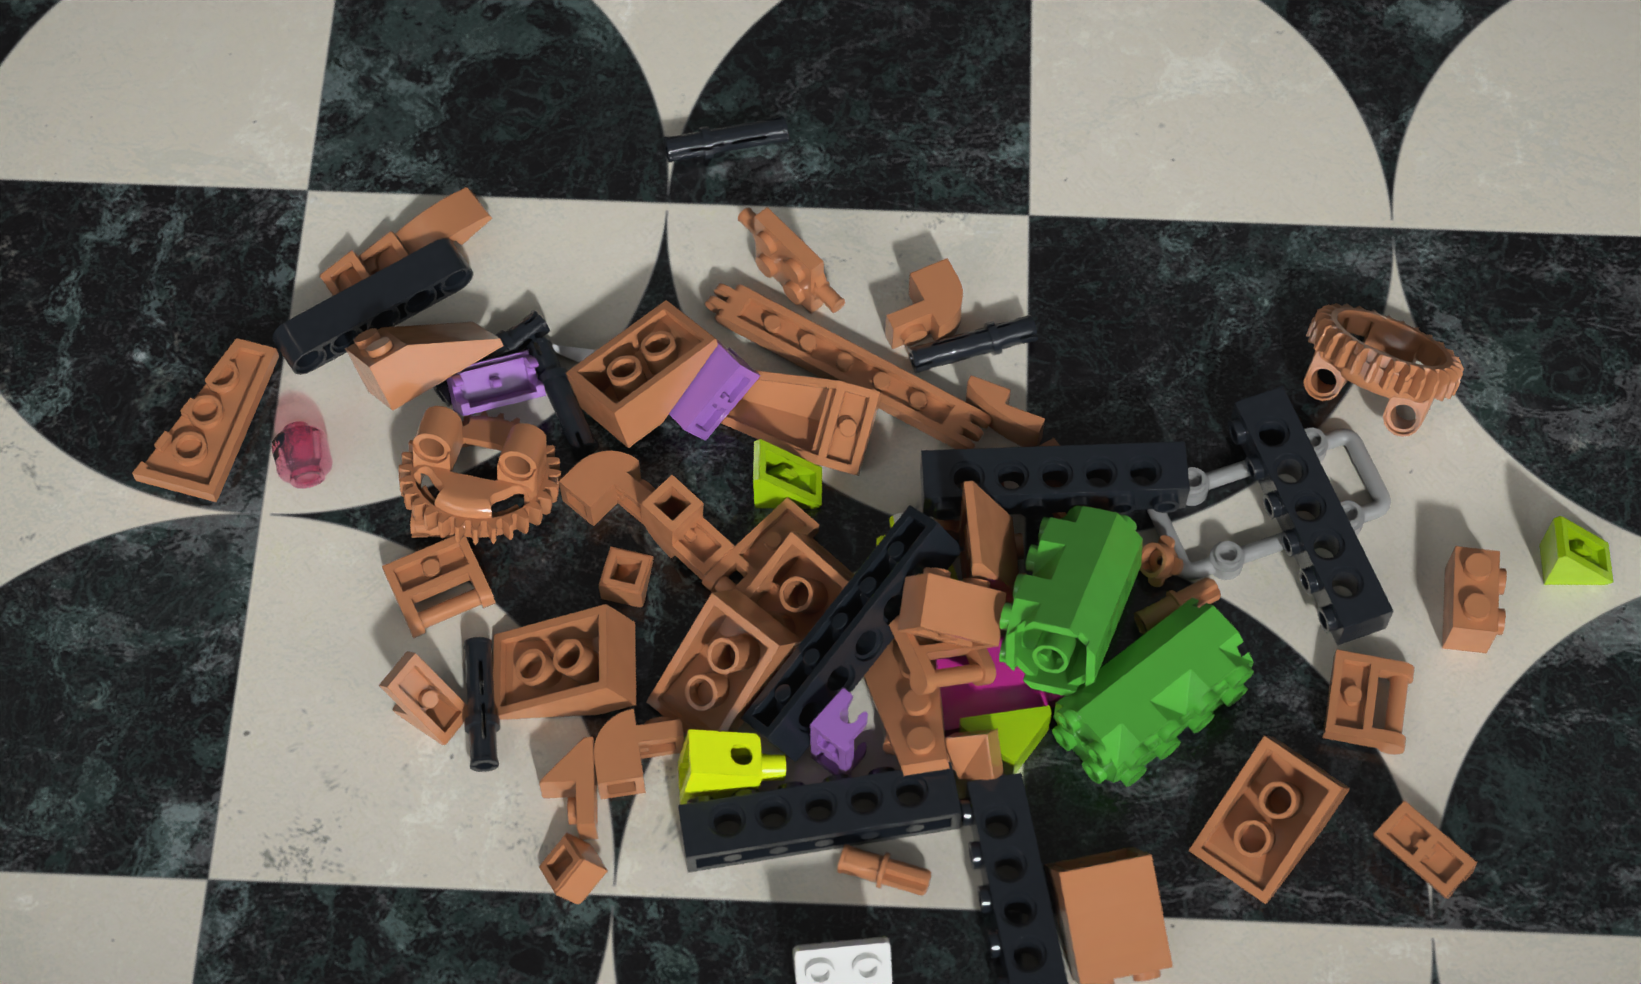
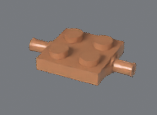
M750 207L741 211L738 215V221L753 234L756 243L755 262L757 267L766 277H774L783 286L784 293L795 305L801 304L810 314L814 313L824 304L832 313H836L844 306L845 299L829 285V281L825 278L824 261L768 207L757 215Z

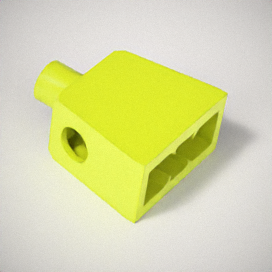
M688 730L678 759L680 805L687 804L688 800L698 796H711L714 799L732 797L733 793L743 789L752 788L758 790L761 781H784L786 777L785 754L761 753V739L755 733Z

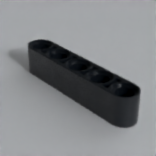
M443 238L436 240L284 322L275 330L273 341L295 374H307L347 353L345 349L354 344V339L362 332L373 328L379 330L383 327H394L460 291L470 283L474 272L451 239Z

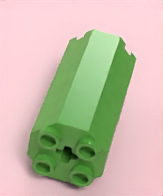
M1075 506L1061 519L1043 517L1038 536L1039 546L1033 544L1030 546L1026 560V571L1033 572L1032 576L1026 574L1017 575L1013 589V604L1008 602L1004 604L1000 618V629L1006 630L1007 633L1000 648L999 662L1006 663L1013 671L1018 666L1025 673L1023 681L1031 689L1069 696L1076 692L1079 685L1085 683L1086 687L1095 682L1141 567L1143 538L1136 532V523L1129 516L1086 506Z
M1195 598L1189 599L1100 668L1094 683L1086 687L1085 683L1078 686L1075 693L1064 696L1056 702L1053 717L1058 725L1052 729V733L1061 747L1067 751L1072 749L1083 761L1084 771L1093 782L1101 784L1107 779L1113 783L1121 781L1126 787L1131 786L1143 776L1147 770L1145 765L1155 757L1163 760L1175 751L1181 743L1177 736L1184 728L1189 727L1193 733L1201 731L1213 719V711L1223 703L1227 707L1232 706L1246 693L1248 688L1244 683L1254 672L1251 669L1253 660L1249 652L1241 657L1237 646L1243 643L1239 632L1215 606L1205 603L1202 607L1198 608L1199 600Z

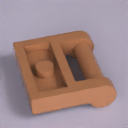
M452 536L382 566L413 639L425 634V629L477 606L481 605L484 609L496 603L466 536L459 543L455 540V536ZM471 581L474 589L417 613L414 606L415 603Z
M900 615L889 624L911 672L909 681L911 689L915 694H931L936 688L973 683L976 686H983L994 682L996 668L987 648L974 650L897 631ZM966 655L969 665L934 670L930 660Z
M1336 649L1333 656L1322 738L1373 747L1387 754L1397 755L1404 753L1406 737L1402 734L1407 689L1408 684L1413 682L1414 666L1402 661ZM1379 677L1386 678L1390 682L1384 729L1372 727Z

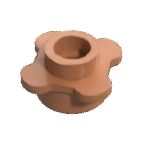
M1162 535L1158 543L1151 542L1142 548L1140 571L1148 577V582L1154 587L1163 586L1165 579L1171 575H1179L1183 570V560L1178 558L1174 549L1175 541L1171 536Z

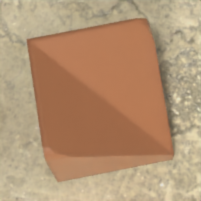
M610 547L599 582L601 599L642 608L646 598L653 556Z
M998 729L959 732L945 737L946 747L958 779L992 780L1004 774Z
M569 833L563 836L539 866L554 893L575 904L582 903L608 871L591 844Z

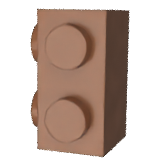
M1455 546L1445 567L1443 649L1487 654L1496 635L1503 634L1506 612L1505 609L1499 608V594H1504L1507 572L1506 568H1500V551Z
M924 568L923 574L905 577L897 631L974 650L998 647L1001 635L1000 618L1005 604L1006 593L990 589V582L983 579L963 578V581L951 579V572L948 570Z

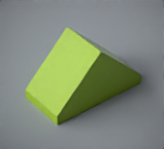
M762 439L754 441L753 487L755 508H776L787 497L801 509L821 507L822 467Z
M1563 516L1553 518L1539 544L1544 585H1608L1614 583L1609 543Z
M1050 705L960 718L958 733L998 729L1004 774H1016L1048 732L1051 719Z

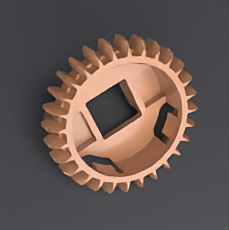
M1337 303L1323 306L1321 309H1318L1306 334L1309 337L1308 342L1315 344L1314 349L1316 350L1304 378V386L1308 394L1317 400H1331L1338 395L1346 382L1350 381L1370 392L1390 398L1384 410L1383 420L1388 431L1397 436H1410L1417 432L1425 420L1434 399L1443 401L1444 397L1451 399L1461 383L1460 380L1463 376L1464 368L1459 357L1454 356L1453 350L1446 349L1444 343L1435 341L1432 335L1419 331V327L1413 328L1405 324L1404 321L1400 322L1391 318L1390 315L1385 316L1377 313L1375 310L1368 311L1361 306L1353 308L1349 304L1341 306ZM1351 334L1363 336V342H1361ZM1416 360L1421 362L1423 365L1415 364ZM1318 369L1330 370L1336 377V384L1329 385L1322 382L1318 377ZM1403 404L1410 406L1415 411L1416 418L1414 420L1403 419L1397 413L1396 406Z
M432 406L425 411L414 439L408 442L409 452H402V465H399V488L401 496L404 497L405 507L408 510H412L415 521L424 520L426 530L430 531L438 526L441 538H444L449 533H454L457 543L466 536L472 537L475 545L481 537H489L494 544L496 537L503 534L509 540H512L514 530L517 529L527 534L529 523L540 525L542 514H550L552 503L557 502L561 471L560 459L555 457L554 445L547 446L546 435L541 429L531 424L520 423V418H515L510 422L504 420V413H500L497 417H490L486 411H483L480 416L467 415L464 416V421H461L459 415L452 409L444 406ZM480 446L502 451L497 464V480L494 481L452 472L461 448ZM425 474L439 490L436 499L431 495L426 485L421 489L422 479ZM515 494H524V506L522 508H519L516 504L511 508L497 512L498 517L492 518L491 507L493 504Z

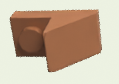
M406 651L378 685L397 703L392 710L398 716L441 745H446L464 723L465 718L468 717V705L414 652Z
M584 737L539 782L543 798L568 797L569 825H577L579 838L582 840L598 839L597 776L593 737Z

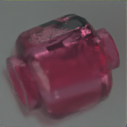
M301 421L293 422L286 425L283 431L278 433L272 441V453L277 474L282 481L291 484L295 488L306 489L319 485L332 469L333 459L327 435L319 427L308 425L306 422Z

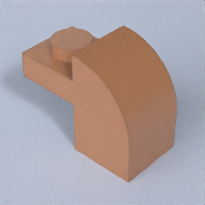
M948 258L910 273L909 296L913 305L886 315L885 337L892 350L903 345H915L930 334L933 340L936 341L954 336L961 322L963 288L958 275Z
M601 451L591 454L578 462L559 480L562 501L593 526L617 503L644 524L641 519V503L655 491V488L650 483L641 479L639 460L619 451Z
M671 475L641 503V519L649 534L670 558L676 556L703 580L705 575L734 548V545L703 517L704 503L677 478Z
M630 709L615 715L607 721L598 733L594 745V761L600 798L608 799L646 793L641 759L681 753L685 741L682 720L656 717L648 720L643 725L636 726L634 709Z

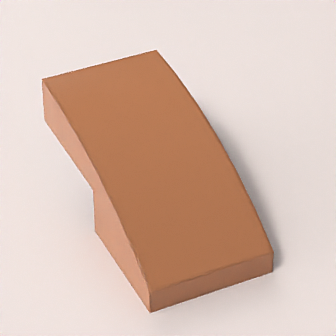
M466 187L447 196L420 213L396 232L395 235L410 254L443 238L451 239L452 242L457 241L463 245L487 224L492 217L473 192Z
M391 230L359 256L351 250L319 276L334 296L410 255V253Z
M970 375L967 382L966 403L982 410L992 418L989 427L1021 447L1039 446L1043 436L1045 418L1009 406L1010 389Z

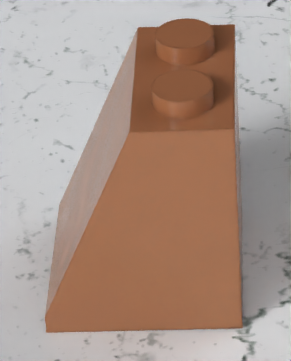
M1129 847L1044 864L1072 980L1078 984H1115L1114 979L1132 976L1133 981H1147L1160 977L1161 969L1173 967L1151 854L1135 847Z

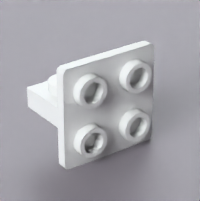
M887 937L798 945L792 949L796 984H892L890 943Z

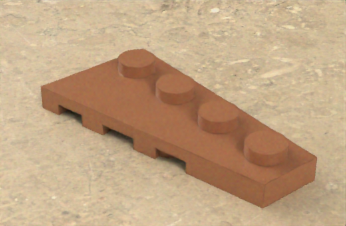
M236 338L204 379L206 384L195 399L190 398L181 409L182 416L169 432L164 431L154 444L155 451L145 463L141 461L132 474L135 480L217 502L278 361L277 349Z
M894 637L864 675V679L904 776L949 769L941 689L936 688L933 693L917 695L913 692L909 681L911 672ZM930 660L934 670L938 669L937 660Z

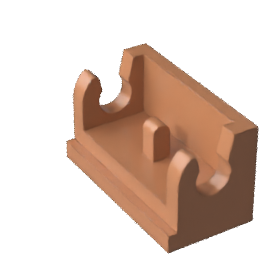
M1405 800L1373 835L1445 899H1449L1453 895L1455 889L1463 880L1466 881L1477 865L1474 859Z

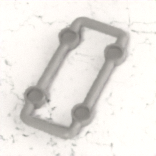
M1306 428L1304 430L1320 462L1324 460L1327 450L1342 445L1346 446L1373 502L1361 506L1350 500L1340 501L1356 535H1358L1365 522L1380 518L1387 513L1391 504L1389 492L1362 439L1356 432L1341 428L1323 433L1317 428ZM1245 460L1207 473L1199 468H1188L1190 491L1186 505H1199L1206 499L1208 490L1249 477ZM1147 509L1159 538L1162 535H1168L1174 539L1175 552L1178 558L1183 560L1184 564L1183 570L1179 575L1184 579L1195 580L1213 574L1219 579L1231 580L1241 573L1243 564L1285 550L1281 541V533L1243 546H1239L1231 541H1222L1214 545L1209 557L1196 562H1190L1168 514L1156 512L1154 509Z

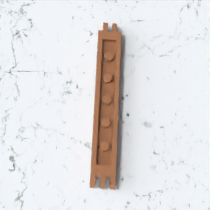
M719 283L714 290L717 297L710 296L705 302V306L710 311L716 313L715 320L720 325L822 379L839 380L882 392L878 406L879 409L954 449H974L975 444L971 440L978 442L984 434L981 428H988L992 422V418L982 410L739 284L733 289L723 283Z

